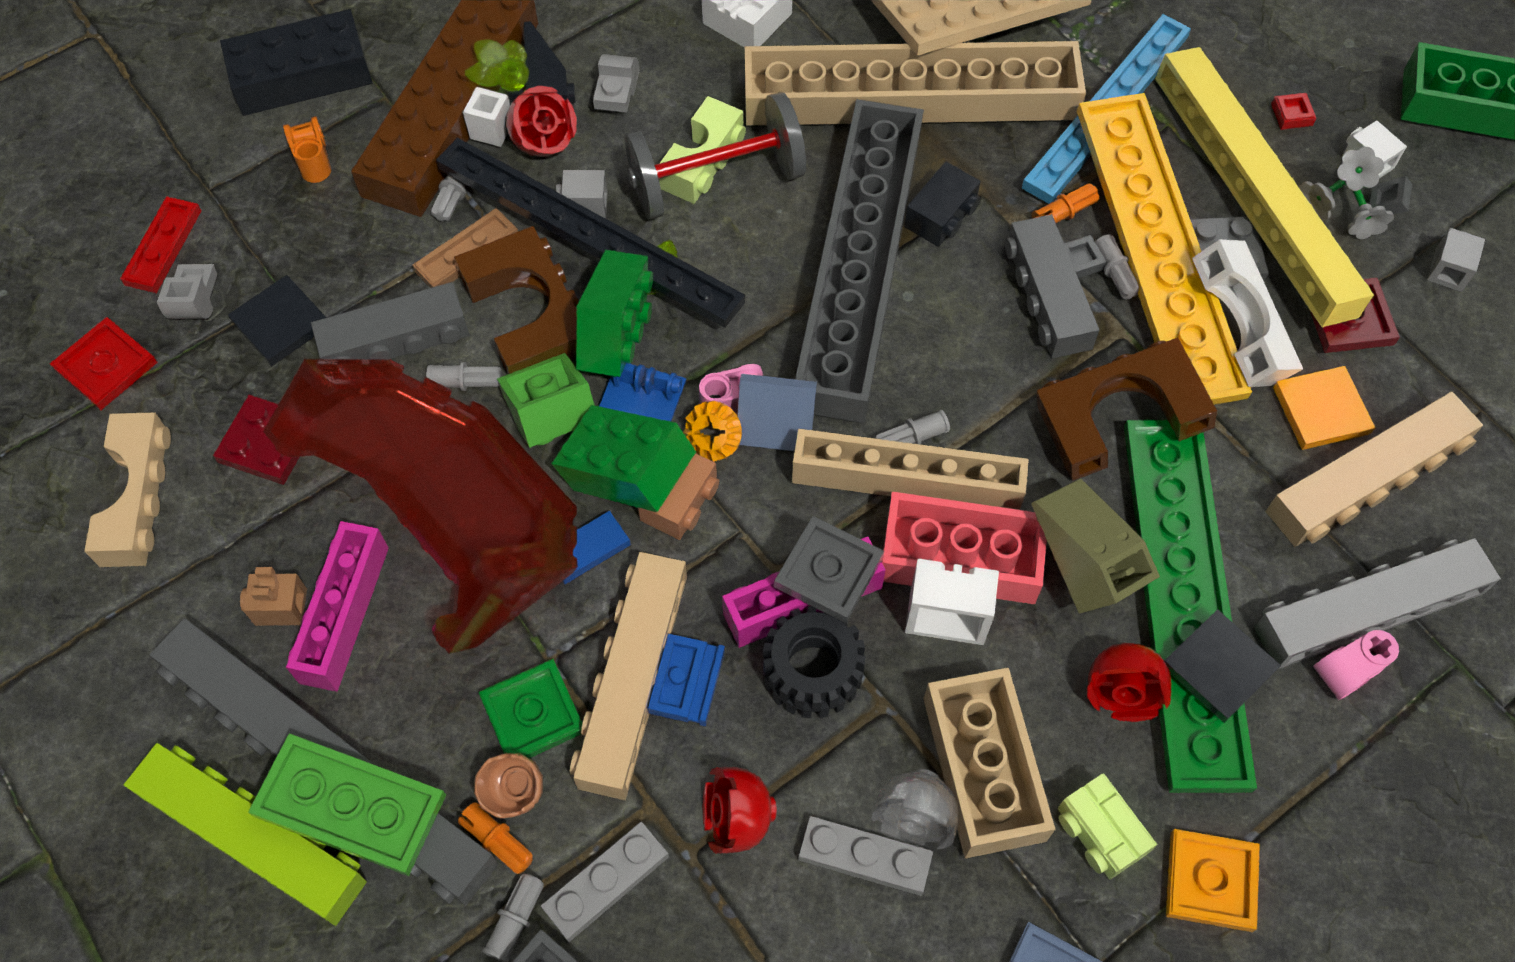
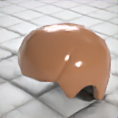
M505 753L491 757L483 763L475 776L474 794L480 807L498 818H510L527 813L539 802L543 793V775L536 762L521 753Z

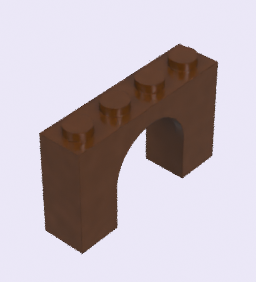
M534 226L454 256L460 278L473 303L505 290L518 287L535 289L543 293L550 300L545 312L537 320L494 338L499 358L507 375L566 353L571 361L577 359V305L579 301L573 289L566 290L564 283H567L563 269L559 263L553 265L550 257H553V253L546 237L539 238Z
M1178 337L1167 342L1164 340L1155 342L1147 349L1132 355H1120L1111 363L1097 368L1088 367L1080 371L1076 376L1063 381H1051L1037 390L1039 412L1072 481L1108 468V450L1095 426L1091 414L1102 399L1113 393L1134 391L1154 399L1162 408L1178 441L1215 428L1217 409Z

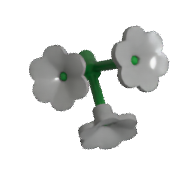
M1362 147L1358 151H1346L1341 158L1342 164L1337 168L1336 172L1339 180L1331 186L1326 187L1318 182L1312 184L1309 181L1303 182L1299 186V189L1322 221H1326L1331 216V209L1335 207V201L1332 196L1336 190L1346 185L1349 190L1353 191L1359 208L1357 209L1358 213L1354 216V221L1348 225L1347 230L1349 234L1356 235L1358 239H1366L1372 234L1378 235L1383 233L1388 228L1387 224L1394 220L1393 213L1386 211L1385 207L1376 206L1372 208L1371 204H1367L1361 192L1362 187L1372 188L1376 186L1379 182L1378 174L1384 169L1383 160L1375 157V152L1370 147Z

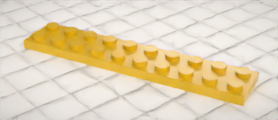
M1145 93L1079 103L1077 114L1124 254L1129 259L1128 265L1139 284L1138 295L1154 342L1162 340L1167 342L1177 337L1179 338L1214 405L1248 399L1252 390L1248 386L1234 355L1237 352V348L1219 298L1205 289L1192 260L1194 256L1202 251Z

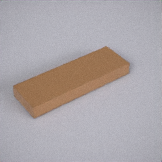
M495 208L414 263V271L430 288L453 282L460 277L454 256L516 233L518 229Z

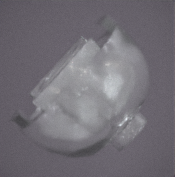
M920 769L915 772L898 774L882 786L871 820L875 823L878 819L882 823L880 831L893 840L924 848L926 842H938L937 850L947 848L953 844L960 813L955 794L949 786L940 780L939 776L934 772Z

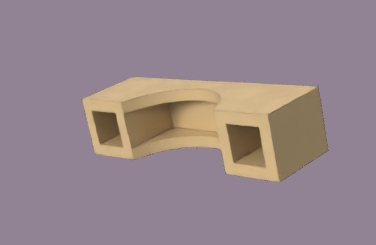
M156 413L109 415L104 448L118 465L128 468L129 478L122 496L108 509L94 514L90 518L84 552L99 567L146 566L148 552L153 550L154 517L158 516L160 510L159 484L165 479L163 459L165 449L169 448L171 442L168 427L164 426Z

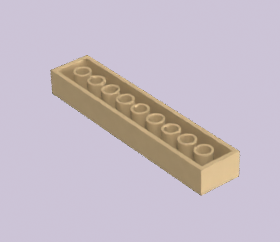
M1078 41L959 43L918 56L908 44L745 46L746 125H767L765 100L767 95L784 92L790 99L799 125L851 124L856 99L924 109L922 123L1074 120L1078 116V105L1084 102L1086 95Z

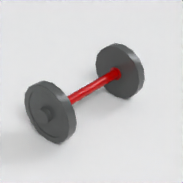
M778 92L766 97L765 116L768 134L654 165L651 152L642 132L634 131L625 134L624 141L629 164L628 175L632 188L636 189L646 217L654 219L664 214L659 178L770 147L773 148L778 165L787 179L792 180L803 177L806 172L805 145L796 112L784 92Z

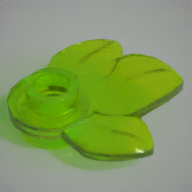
M490 39L474 43V52L479 62L465 70V75L468 79L485 87L500 84L507 91H518L524 87L529 79V69L525 64L527 54L521 44L510 40L502 46Z

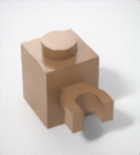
M256 567L255 574H249L247 588H243L241 591V610L255 626L302 625L307 588L297 574H276L272 567Z

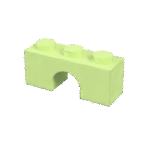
M707 96L691 119L692 141L702 146L685 148L674 143L660 163L743 141L746 133V127L743 126V111ZM728 159L659 178L661 190L695 204L702 193L708 192L712 185L713 176L718 169L722 170L726 166Z

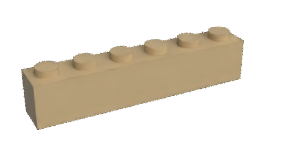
M1450 392L1277 494L1265 512L1294 547L1306 540L1315 543L1331 530L1329 526L1336 522H1339L1342 526L1354 519L1361 512L1359 508L1368 504L1372 508L1378 505L1390 495L1388 491L1397 486L1399 490H1402L1419 477L1417 473L1424 469L1430 473L1444 464L1448 459L1446 456L1454 452L1458 456L1467 451L1476 443L1473 437L1483 424L1453 392Z
M798 429L793 459L792 483L891 496L892 492L1020 510L1026 494L1029 459Z
M639 552L636 565H629L625 579V587L629 588L626 600H619L615 612L614 621L618 623L615 637H608L605 645L604 659L608 660L604 674L598 673L594 682L593 697L597 698L593 712L587 711L584 716L581 735L585 736L581 751L575 750L571 760L570 774L574 775L573 779L578 790L626 800L649 718L648 705L668 634H672L687 580L685 561Z

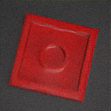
M106 317L53 360L50 365L99 410H102L158 362L152 354Z

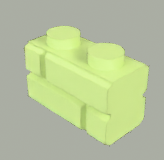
M1104 773L1066 797L1058 807L1061 813L1059 821L1063 829L1072 838L1078 836L1087 849L1085 857L1090 866L1098 874L1104 872L1109 880L1146 856L1157 846V843Z

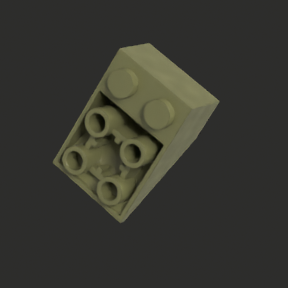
M1078 479L1031 503L1037 521L1041 525L1053 557L1058 564L1079 614L1116 604L1160 577L1145 541L1082 479Z

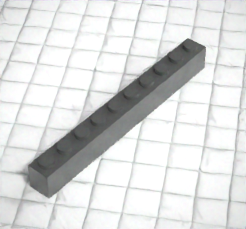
M185 618L149 654L160 665L155 671L160 677L173 687L180 681L188 688L184 695L202 710L208 704L218 711L213 718L231 733L237 727L247 734L243 742L260 756L269 751L277 757L290 733L375 765ZM438 813L410 874L418 878L421 873H424L434 881L430 889L445 902L450 904L456 898L466 906L499 864L491 853Z

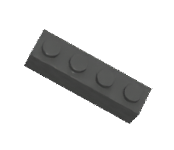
M1053 215L1012 222L1009 236L1005 238L1004 242L1007 257L1009 259L1013 258L1015 263L1016 280L1019 287H1024L1027 294L1029 314L1035 316L1038 322V336L1041 344L1047 346L1051 358L1092 350L1099 333V328Z
M453 282L311 322L319 356L329 377L337 374H347L354 369L371 364L385 363L389 359L398 356L419 353L426 348L443 343H453L460 338L470 336Z

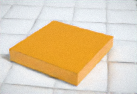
M1345 366L1279 380L1273 387L1302 450L1370 435L1375 429Z
M1174 829L1170 835L1166 917L1248 932L1257 930L1260 844Z

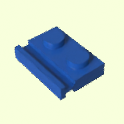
M668 634L648 705V713L684 722L692 721L700 723L701 726H706L725 654V646H713L705 641Z

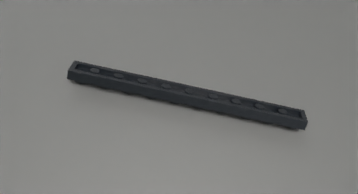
M458 137L436 159L439 170L600 259L605 250L648 256V271L653 272L652 288L724 328L727 327L745 304V294Z

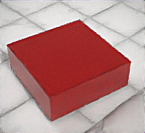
M1307 93L1274 96L1271 106L1281 130L1314 125L1317 118Z

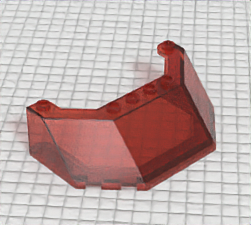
M304 359L263 432L275 445L276 450L284 456H317L366 479L376 491L377 496L396 514L399 522L419 541L422 549L430 554L443 569L445 576L455 583L453 614L438 617L432 626V632L437 643L448 654L478 647L574 573L578 567L577 557L573 556V549L577 545V527L573 526V519L577 515V506L485 406L473 400L468 406L450 397L451 389L425 377L423 382H420L402 373L404 366L391 359Z

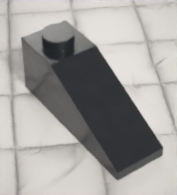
M531 21L524 22L526 90L536 86L552 87L558 91L557 94L561 95L564 100L568 99L570 103H576L574 83H568L565 67Z

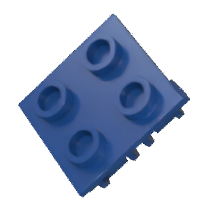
M626 363L621 377L611 376L599 407L672 421L686 383V378L677 376L673 372L668 374L656 371L653 367L648 369L641 364L636 366Z

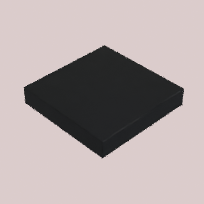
M288 275L228 314L231 322L271 367L314 338L311 322L327 318Z
M1218 609L1164 661L1170 674L1223 723L1281 666Z

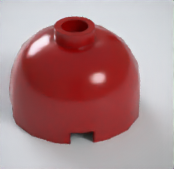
M536 86L525 90L513 100L507 112L506 127L510 139L519 150L530 156L547 157L557 154L567 147L576 133L577 117L572 104L568 99L564 100L561 95L557 94L558 91L552 87Z
M1135 643L1112 645L1103 650L1090 667L1087 698L1099 712L1100 706L1106 710L1115 711L1111 714L1113 719L1129 722L1150 720L1158 716V709L1162 708V704L1166 706V709L1170 705V671L1162 657L1149 647Z
M738 767L713 768L710 774L716 776L714 782L705 783L702 805L704 830L708 831L713 827V836L716 841L708 842L709 847L715 854L750 850L761 842L769 830L770 823L775 820L777 813L776 801L773 796L769 795L765 783L755 773Z

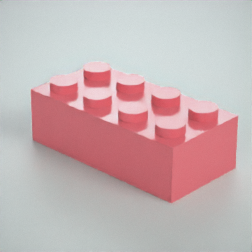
M892 492L883 548L884 557L882 564L886 569L883 582L912 586L917 559L942 562L947 571H952L954 564L962 565V573L967 574L974 567L999 571L996 599L1035 604L1043 587L1047 539L1041 525L1037 521L1035 512Z

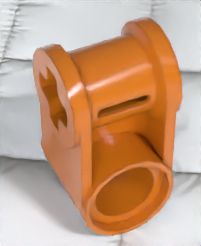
M312 117L310 122L292 127L289 124L283 125L289 147L303 179L311 183L325 180L331 173V165L325 148L324 135L317 117Z

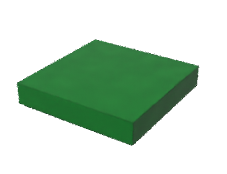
M554 659L479 692L504 754L521 753L531 758L581 735L582 721Z

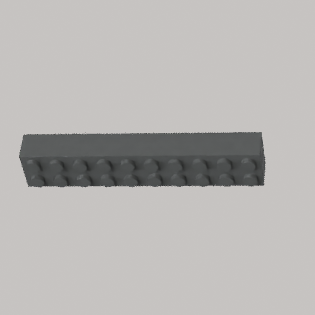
M856 99L795 380L817 382L814 415L865 424L920 140L924 109Z

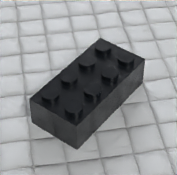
M351 9L220 40L230 87L243 116L373 84Z

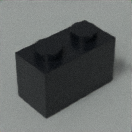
M946 161L907 206L904 227L940 247L947 237L953 238L965 215H972L977 209L981 197L978 196L981 181Z

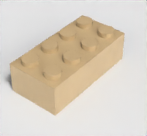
M1009 668L928 683L924 703L964 857L970 858L1047 842L1055 831V826Z

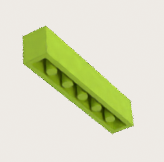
M156 743L123 785L152 806L336 926L367 883L357 873L361 865L342 852H339L334 858L323 851L326 846L323 843L253 817L248 811L256 798L254 795L242 787H239L235 793L224 786L228 779L209 766L201 772L192 766L196 759L180 747L175 745L169 751Z

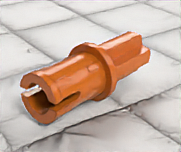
M1086 184L1067 195L1061 193L1055 201L1038 210H1034L1032 218L1052 214L1055 223L1065 218L1071 220L1074 218L1075 213L1098 202L1100 199L1098 189L1092 184Z
M477 802L470 804L462 812L463 816L459 817L458 824L470 832L483 844L482 847L485 850L495 854L513 872L521 874L531 865L533 861L532 853L509 833L510 828L506 823L499 824Z

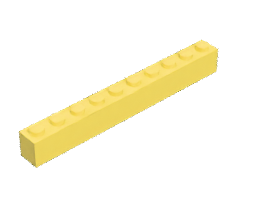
M1200 47L1166 53L1155 80L1321 327L1359 318L1374 294L1355 269L1349 257L1336 242L1330 230L1327 229L1315 212L1313 206L1296 185L1294 179L1284 168L1277 155L1263 138L1261 132L1251 121L1244 108L1232 94L1228 85L1218 74L1211 61Z

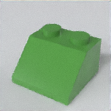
M566 353L497 378L516 426L529 448L535 445L547 444L558 436L574 431L591 405H594L588 382L579 370H576V366Z

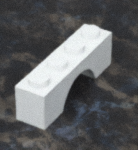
M1219 239L1194 256L1192 260L1205 289L1215 294L1227 305L1238 323L1241 333V345L1234 355L1248 386H1274L1277 381L1287 379L1303 370L1246 242Z

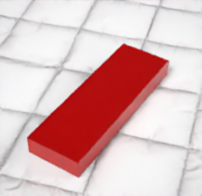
M166 196L120 278L125 286L157 294L201 213L197 203Z

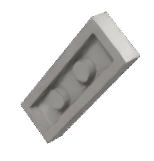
M810 816L799 854V861L922 896L933 851Z
M640 822L543 903L541 908L566 940L570 942L668 859L669 855L646 826Z

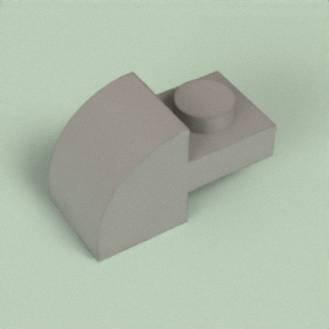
M602 54L598 63L599 77L593 98L594 109L627 112L631 95L634 96L640 71L637 57Z
M180 264L177 266L174 277L165 278L157 304L167 319H206L211 316L214 308L210 296L217 277L214 264Z

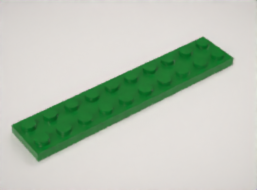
M1127 420L1124 426L1136 530L1137 534L1145 541L1160 575L1159 578L1144 586L1151 649L1158 653L1165 661L1217 609L1232 622L1205 438L1203 432L1178 441L1168 420ZM1170 674V705L1166 709V706L1162 704V708L1159 709L1169 793H1253L1257 789L1245 704L1223 723Z

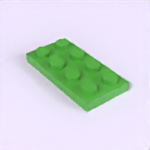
M289 733L248 813L265 822L409 876L446 794L443 790Z

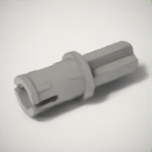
M450 175L447 176L446 180L440 182V192L431 209V214L438 221L450 220L458 201L465 197L466 184Z
M1113 235L1100 237L1095 243L1106 260L1104 267L1105 275L1112 278L1122 298L1130 299L1137 296L1139 284L1128 265V257L1122 254Z
M466 362L452 366L428 365L426 372L429 389L460 388L461 391H466L467 387L499 386L497 378L502 377L501 368L498 366L468 367Z
M940 409L935 413L914 421L910 418L906 419L904 425L880 433L875 439L921 445V441L949 432L950 424L946 414Z
M522 874L504 910L499 909L498 911L500 918L486 947L482 950L483 953L498 961L509 962V957L523 928H529L530 926L527 920L544 887V883L540 879L530 874Z

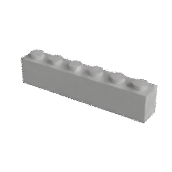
M1476 538L1462 543L1454 539L1437 547L1432 554L1425 556L1423 552H1417L1402 560L1401 565L1391 568L1389 564H1384L1368 572L1367 577L1356 580L1354 576L1342 579L1335 583L1331 590L1323 593L1319 589H1314L1301 595L1295 603L1286 605L1284 601L1272 604L1262 611L1263 616L1254 626V630L1266 652L1281 665L1278 668L1280 669L1354 642L1370 631H1384L1483 595L1501 578Z

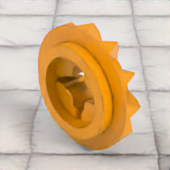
M718 401L703 402L695 406L689 415L685 417L686 425L683 433L698 455L714 462L727 458L738 448L742 438L741 423L737 414L726 404ZM709 421L712 422L713 428L725 430V432L715 436L713 441H711L710 435L700 433V430L709 426Z

